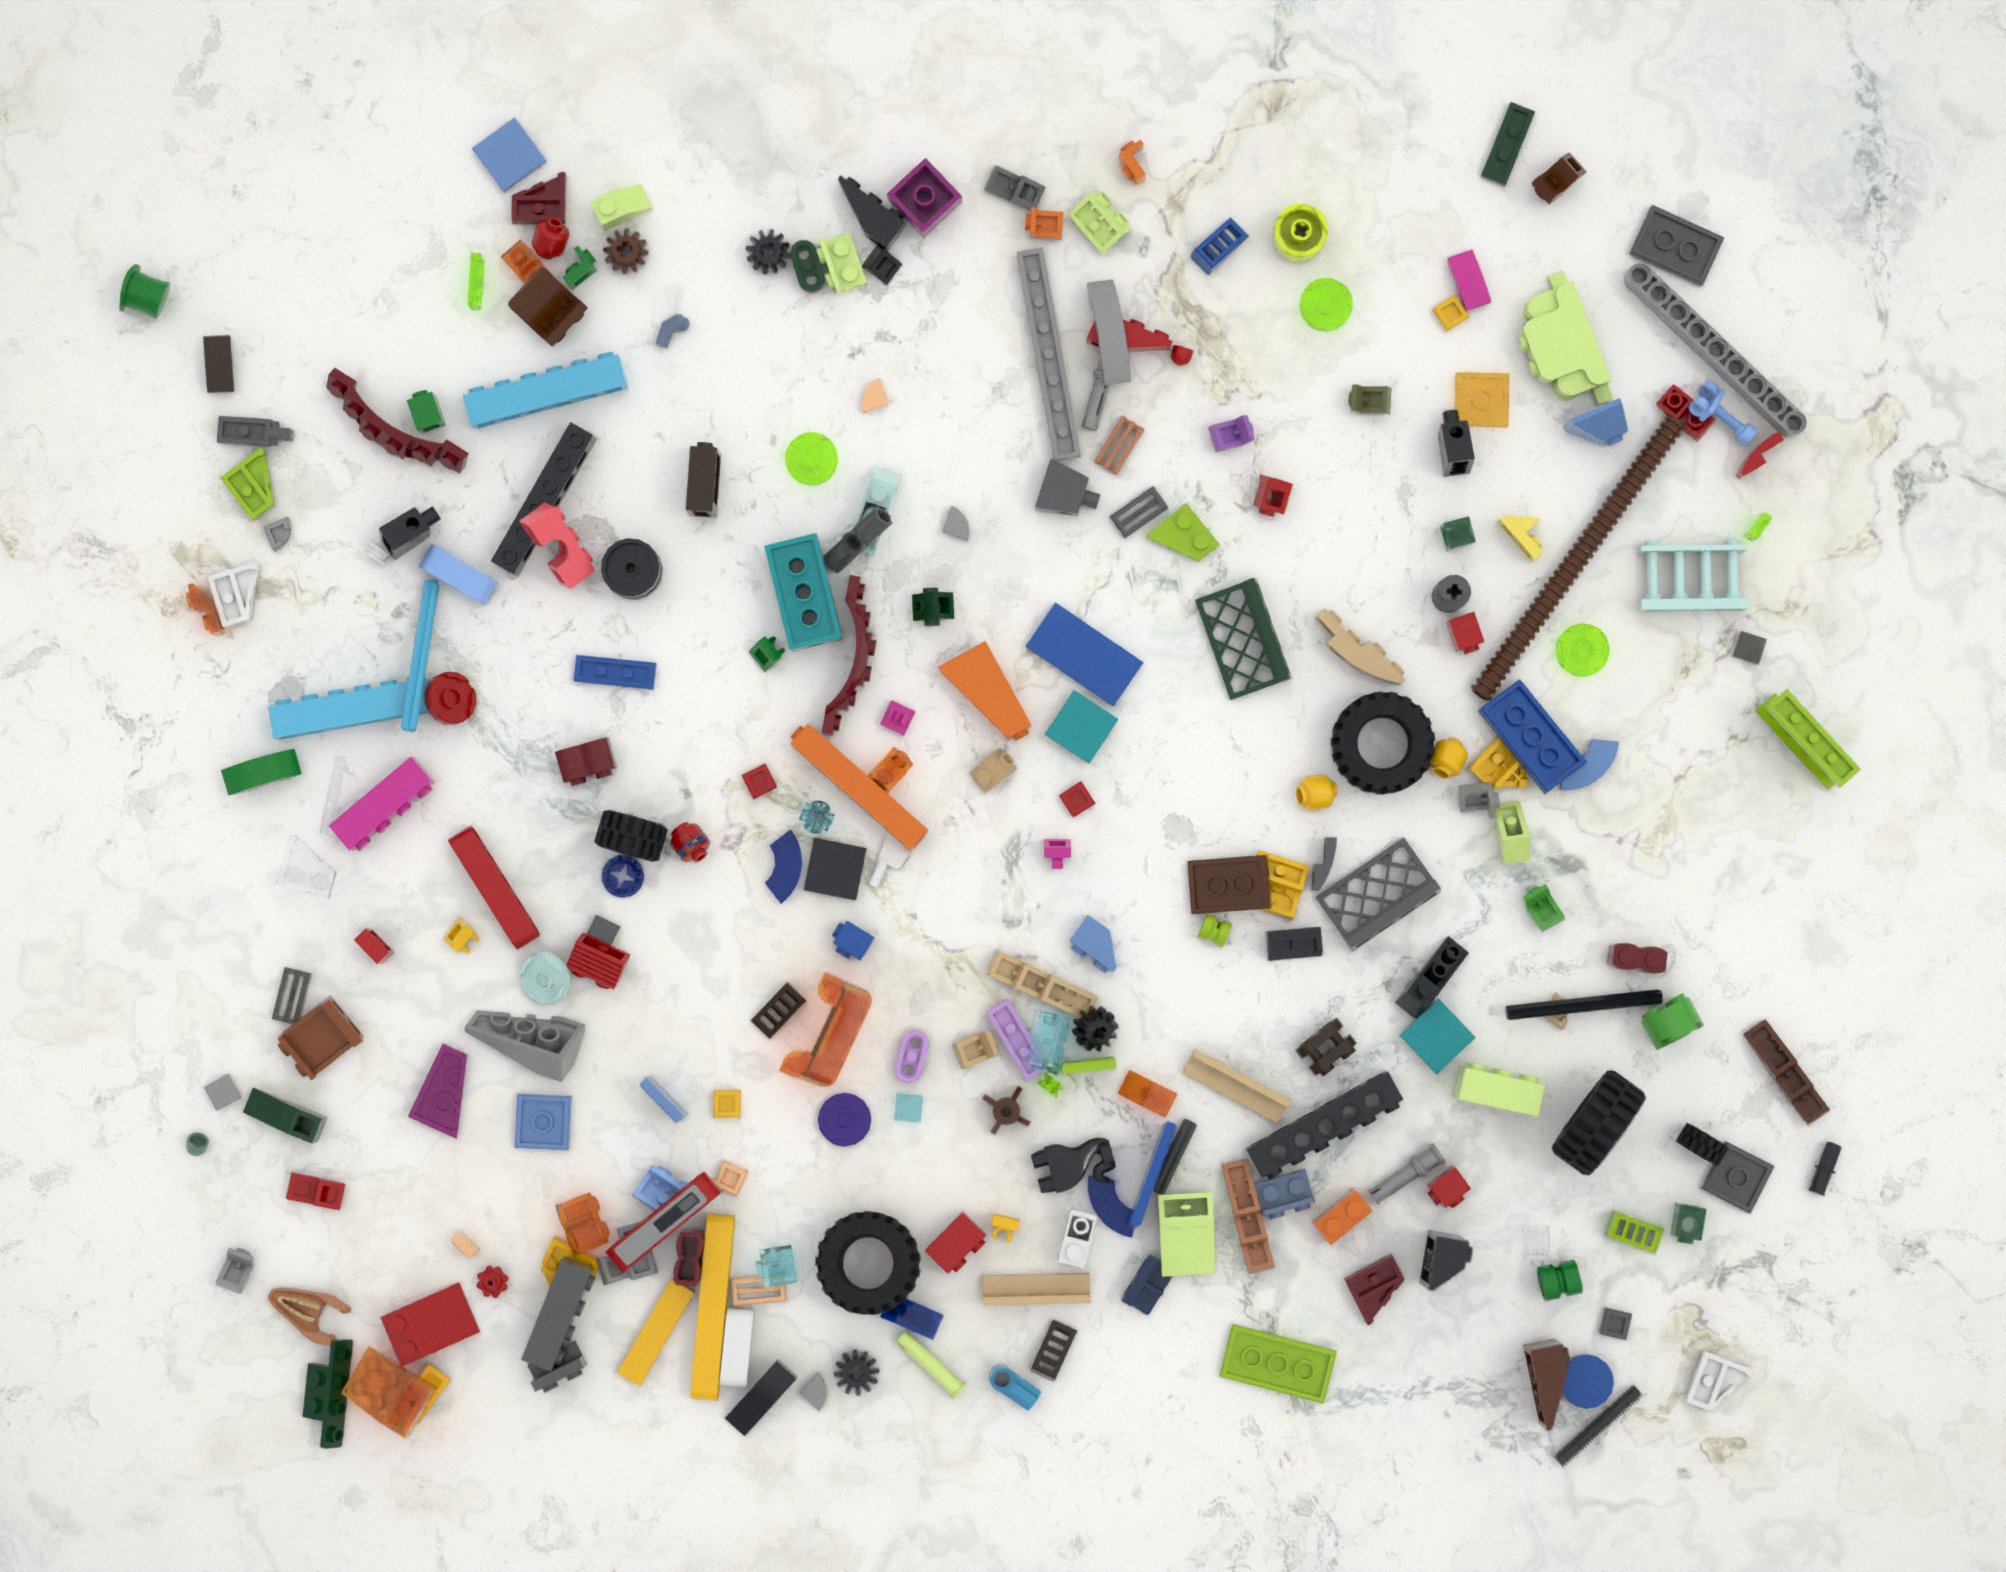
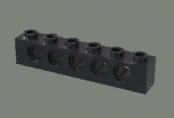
M572 422L569 423L491 559L492 563L519 577L537 545L532 542L519 521L544 502L551 506L556 505L559 507L597 440L593 434Z
M1385 1070L1245 1149L1262 1178L1267 1176L1268 1179H1271L1282 1173L1281 1167L1288 1163L1295 1166L1304 1161L1306 1153L1312 1150L1318 1153L1330 1146L1328 1141L1335 1137L1341 1140L1351 1135L1353 1127L1359 1124L1365 1127L1377 1120L1375 1115L1382 1111L1388 1114L1400 1107L1399 1102L1404 1099L1389 1072ZM1370 1093H1376L1379 1096V1104L1374 1108H1369L1365 1102L1366 1096ZM1346 1106H1353L1356 1110V1116L1350 1121H1346L1342 1117V1110ZM1323 1119H1330L1333 1125L1332 1130L1327 1134H1322L1318 1129L1319 1122ZM1299 1132H1306L1309 1136L1308 1144L1303 1147H1299L1295 1143V1136ZM1276 1145H1283L1286 1150L1285 1156L1280 1160L1273 1159L1271 1155V1150Z

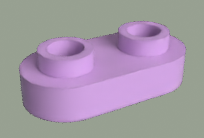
M911 1030L902 1039L895 1073L898 1079L905 1083H912L918 1080L923 1070L929 1040L926 1034L920 1030ZM913 1038L920 1040L921 1045L919 1048L911 1047L910 1042ZM911 1064L914 1067V1072L906 1074L904 1072L905 1065Z

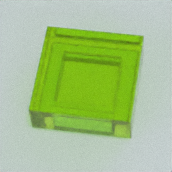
M1765 511L1759 514L1744 536L1750 541L1759 538L1772 520V516Z

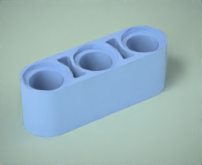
M431 544L418 566L483 605H486L498 584L494 579Z

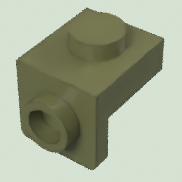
M1353 384L1352 391L1348 396L1351 411L1360 415L1390 414L1392 388L1389 386H1361Z

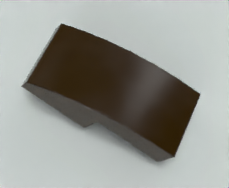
M230 335L203 336L207 393L234 392Z

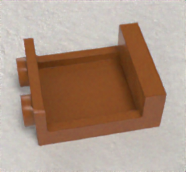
M329 995L280 1033L278 1036L280 1043L277 1045L285 1056L291 1055L297 1062L295 1068L304 1078L308 1076L313 1080L320 1071L351 1047L355 1048L363 1041L364 1035L332 996Z

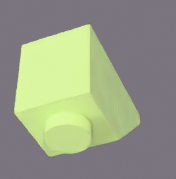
M641 184L616 189L590 201L604 231L653 209Z
M1520 801L1500 803L1499 808H1495L1494 819L1503 864L1529 861L1530 836Z

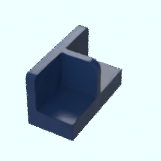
M1148 1253L1122 1295L1121 1301L1149 1315L1160 1296L1164 1294L1163 1291L1173 1276L1162 1277L1161 1260Z

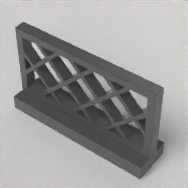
M1402 838L1316 896V900L1353 952L1439 894L1441 887L1429 874L1406 839ZM1402 846L1409 854L1407 865L1392 862L1393 852ZM1389 856V861H1383L1384 858ZM1411 859L1416 864V866H1410ZM1375 864L1387 865L1385 880L1369 877L1371 867ZM1391 866L1406 869L1404 883L1388 880ZM1367 870V875H1366V876H1361V875H1360V874H1362L1363 872H1365V871ZM1409 870L1420 871L1426 881L1418 886L1407 884ZM1354 878L1365 880L1363 895L1347 892L1349 882ZM1368 881L1384 884L1382 898L1366 895ZM1387 884L1403 887L1402 895L1398 900L1385 899ZM1345 885L1344 891L1338 890ZM1406 888L1412 889L1411 891L1405 894ZM1332 893L1343 895L1341 910L1329 908L1324 899ZM1346 896L1362 899L1359 913L1344 910ZM1365 899L1381 902L1379 912L1374 916L1362 914ZM1384 903L1390 904L1389 906L1383 909ZM1333 913L1340 914L1339 921ZM1343 914L1358 917L1357 927L1349 933L1341 925ZM1362 918L1368 919V920H1366L1365 922H1363V923L1361 924V919H1362Z

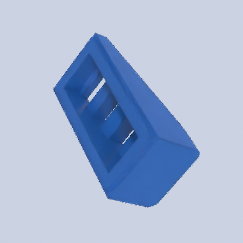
M1230 217L1198 245L1190 257L1209 275L1249 235ZM1226 229H1228L1237 238L1236 241H1233L1226 234ZM1220 237L1229 247L1226 248L1217 238ZM1211 244L1221 253L1220 255L1210 247Z

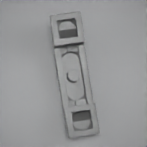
M1111 279L1089 282L1086 286L1090 308L1093 310L1104 385L1131 382L1125 329L1114 281Z

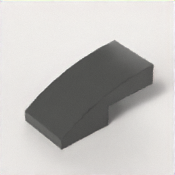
M995 165L984 191L1031 210V207L1038 206L1046 187L1023 175L1018 176Z
M1337 837L1324 838L1323 864H1312V891H1319L1329 875L1335 857Z

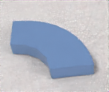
M1591 739L1589 748L1583 755L1587 763L1560 783V790L1579 789L1590 785L1603 776L1615 759L1619 742Z

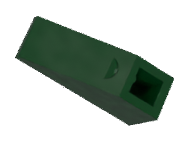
M254 1087L243 1110V1113L309 1143L318 1142L328 1118Z

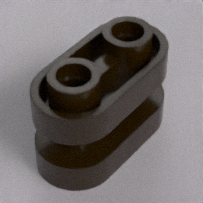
M1337 1017L1295 1049L1301 1059L1309 1055L1314 1061L1308 1068L1315 1076L1319 1073L1322 1077L1335 1068L1332 1063L1340 1057L1345 1060L1356 1051L1353 1046L1357 1042L1351 1034L1343 1038L1338 1032L1343 1027V1024ZM1330 1038L1335 1045L1322 1055L1317 1048Z

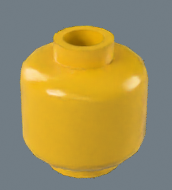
M1452 737L1448 738V740L1441 739L1437 741L1434 746V756H1432L1430 761L1431 771L1444 779H1450L1459 775L1468 757L1466 749L1462 747L1463 743Z
M1324 774L1304 777L1295 789L1298 804L1308 811L1329 808L1333 804L1334 797L1337 796V787L1335 782L1330 781Z

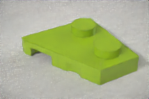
M262 447L220 477L251 520L255 521L275 506L266 452Z
M1187 503L1146 535L1149 540L1158 542L1198 562L1220 545Z

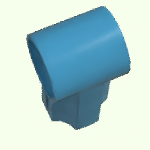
M998 1364L990 1370L989 1380L996 1391L1003 1393L1027 1411L1033 1407L1041 1394V1390L1011 1371L1006 1365ZM998 1372H1006L1009 1375L1008 1381L1003 1385H999L994 1381V1377Z

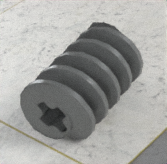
M1449 575L1433 588L1431 594L1432 602L1441 612H1455L1469 601L1471 587L1462 576ZM1449 589H1451L1452 594L1456 595L1455 598L1451 599V594H1447Z

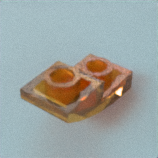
M521 239L501 256L524 284L539 268H546Z
M188 584L189 592H186L188 605L190 608L193 607L196 612L206 613L202 617L206 631L210 630V634L215 636L226 634L217 608L209 596L198 585Z

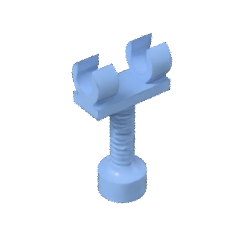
M1707 380L1704 386L1701 385L1698 390L1700 397H1697L1695 402H1691L1689 411L1693 415L1700 417L1699 420L1702 422L1712 414H1715L1726 425L1728 424L1732 430L1734 429L1737 434L1735 439L1743 446L1746 445L1755 436L1758 429L1751 423L1742 424L1733 415L1731 416L1727 410L1725 411L1721 405L1719 406V401L1725 391L1723 389L1719 390L1715 382Z

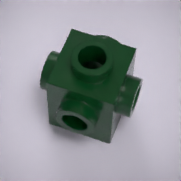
M923 588V593L912 595L913 621L924 622V626L929 627L940 626V621L955 619L953 592H939L938 588Z

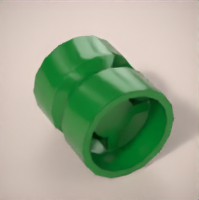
M1574 1259L1559 1262L1556 1268L1552 1264L1537 1267L1538 1282L1545 1302L1559 1299L1562 1293L1566 1296L1583 1293L1580 1273Z

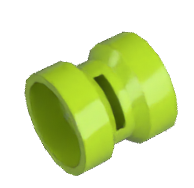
M1207 913L1197 938L1204 941L1209 939L1214 942V945L1222 948L1232 923L1227 921L1220 922L1216 920L1215 916Z

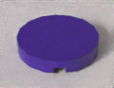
M849 1093L835 1094L827 1099L820 1108L818 1116L819 1129L823 1136L832 1144L843 1147L855 1145L864 1139L870 1130L872 1120L870 1109L865 1101Z

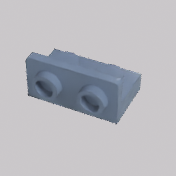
M1305 1169L1254 1183L1261 1213L1263 1216L1268 1215L1269 1219L1282 1217L1285 1215V1210L1292 1208L1295 1209V1212L1310 1209V1203L1315 1202Z

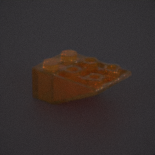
M368 1346L341 1394L381 1424L406 1437L412 1433L438 1387Z

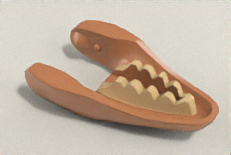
M275 1288L268 1295L269 1302L276 1310L289 1320L306 1338L321 1345H331L332 1340H338L334 1334L329 1335L319 1330L318 1321L324 1307L329 1304L339 1309L343 1314L350 1313L352 1310L349 1305L337 1297L325 1293L292 1288Z

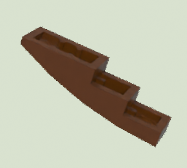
M1766 1019L1743 1034L1761 1063L1807 1127L1830 1112L1829 1107L1814 1089L1813 1083L1798 1065L1796 1058Z

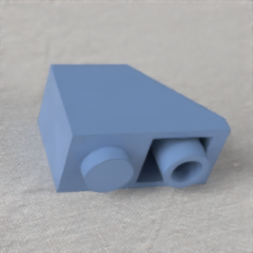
M1087 915L1069 940L1073 944L1071 949L1083 958L1086 954L1095 959L1093 965L1104 973L1108 969L1114 972L1116 963L1110 930Z

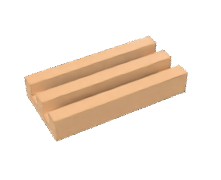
M785 1273L731 1279L733 1306L787 1301ZM776 1280L780 1282V1285L737 1289V1284ZM780 1291L781 1293L779 1296L738 1299L739 1294Z

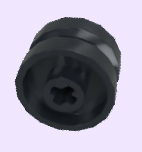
M626 538L616 541L607 549L602 558L601 573L604 582L615 594L624 599L639 600L648 597L657 590L662 580L663 566L660 557L649 544L639 539ZM629 565L636 566L634 573H629L627 570Z

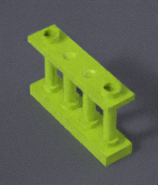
M1785 689L1779 696L1774 693L1755 710L1761 719L1827 790L1834 784L1839 788L1842 787L1861 770L1788 689Z

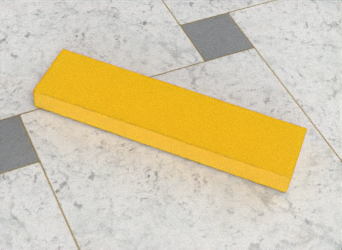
M674 1279L670 1280L620 1366L618 1374L641 1386L695 1291L686 1286L675 1285Z

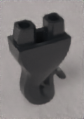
M1093 1138L1077 1147L1051 1144L1043 1146L1044 1149L1031 1154L1034 1169L1047 1165L1050 1168L1051 1175L1037 1179L1041 1193L1054 1191L1060 1193L1075 1187L1083 1178L1095 1154L1101 1155L1102 1161L1093 1168V1177L1098 1182L1111 1183V1179L1103 1174L1116 1168L1109 1140L1105 1138Z

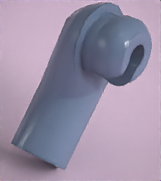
M675 314L663 321L655 344L668 348L672 333L678 330L686 331L689 328V319L683 317L682 314Z

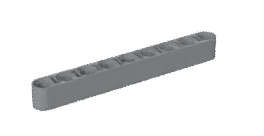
M1636 263L1629 268L1624 275L1626 287L1770 425L1787 438L1795 437L1804 431L1807 425L1804 414L1649 266L1644 263ZM1639 271L1642 273L1644 282H1635L1632 279V272ZM1654 289L1661 291L1663 300L1655 301L1651 296V291ZM1671 308H1678L1682 312L1681 320H1676L1671 316ZM1691 326H1696L1701 330V338H1694L1690 334ZM1710 345H1717L1720 348L1721 355L1719 357L1711 355L1709 352ZM1729 363H1735L1739 366V375L1730 373L1728 369ZM1749 381L1758 384L1759 393L1754 394L1749 391ZM1771 399L1777 402L1779 407L1777 412H1772L1768 409V400ZM1788 418L1796 420L1798 424L1796 431L1790 430L1787 427L1786 422Z

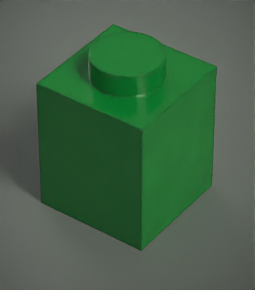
M427 390L418 391L412 394L413 398L407 400L419 433L422 434L446 425L437 397L432 391L429 393Z

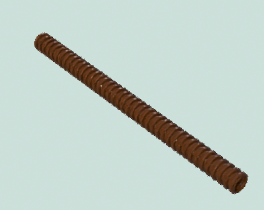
M1672 415L1664 417L1665 422L1659 424L1660 429L1657 428L1654 431L1655 435L1650 437V442H1646V448L1641 449V455L1636 456V462L1631 463L1630 466L1632 468L1625 471L1627 475L1621 477L1622 482H1618L1616 484L1617 488L1611 491L1612 495L1607 496V502H1603L1601 505L1602 509L1597 510L1598 515L1592 517L1593 522L1587 524L1588 529L1582 531L1583 536H1579L1577 538L1578 543L1572 545L1573 550L1570 549L1567 552L1568 557L1564 556V562L1558 565L1559 569L1553 571L1554 576L1548 578L1549 583L1543 585L1545 589L1538 592L1539 597L1533 599L1535 602L1529 605V611L1525 610V616L1520 617V623L1515 624L1514 631H1510L1509 634L1511 636L1505 638L1506 643L1501 644V650L1495 652L1496 657L1490 659L1491 664L1485 666L1486 670L1480 673L1481 677L1475 680L1477 683L1471 685L1470 688L1477 696L1490 701L1492 698L1490 695L1497 692L1495 688L1501 686L1500 681L1506 679L1505 674L1511 672V666L1515 667V661L1520 660V654H1524L1526 651L1524 648L1530 646L1531 643L1529 641L1535 639L1534 634L1540 632L1539 627L1545 625L1544 620L1550 618L1549 613H1553L1555 611L1554 606L1560 604L1559 599L1562 600L1565 597L1563 595L1564 592L1568 593V587L1574 585L1573 580L1579 578L1578 573L1584 571L1583 566L1589 564L1588 559L1594 557L1593 552L1596 553L1599 550L1598 545L1601 546L1603 544L1602 540L1607 539V533L1612 532V526H1616L1618 523L1617 519L1622 518L1623 515L1621 513L1627 511L1626 506H1630L1632 504L1631 499L1637 497L1636 492L1642 490L1641 485L1647 483L1646 479L1651 478V472H1655L1657 469L1656 465L1661 464L1660 459L1666 457L1665 452L1671 450L1670 445L1676 443L1675 438L1681 436L1680 431L1683 432L1686 429L1679 419Z

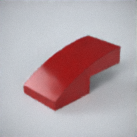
M1779 431L1764 440L1747 456L1736 473L1738 479L1767 463L1762 453L1784 441Z
M291 1172L286 1199L340 1210L345 1183Z

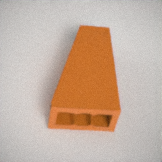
M986 641L938 666L940 672L1007 739L1014 737L1015 741L1029 734L1027 729L1032 727Z

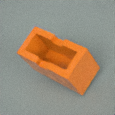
M1352 1188L1336 1201L1334 1205L1314 1219L1312 1223L1327 1242L1332 1245L1373 1211L1360 1194Z

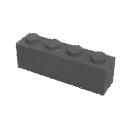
M566 1256L561 1259L522 1355V1361L549 1372L554 1369L555 1365L560 1367L566 1351L562 1350L565 1340L570 1342L576 1329L572 1325L575 1315L580 1317L586 1304L582 1300L585 1290L590 1292L596 1277L592 1276L594 1267Z

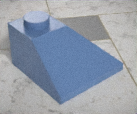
M1618 398L1570 419L1563 426L1564 431L1598 445L1607 442L1609 446L1623 441L1622 435L1628 432L1621 399Z

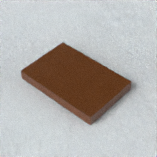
M1268 855L1187 861L1191 914L1272 908Z

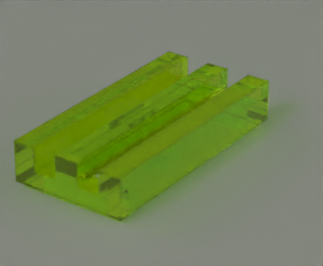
M471 253L467 306L471 310L482 309L485 259L480 253Z

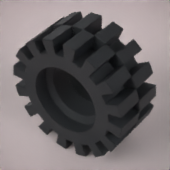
M1689 1123L1685 1124L1676 1139V1142L1716 1166H1719L1729 1149L1728 1146Z

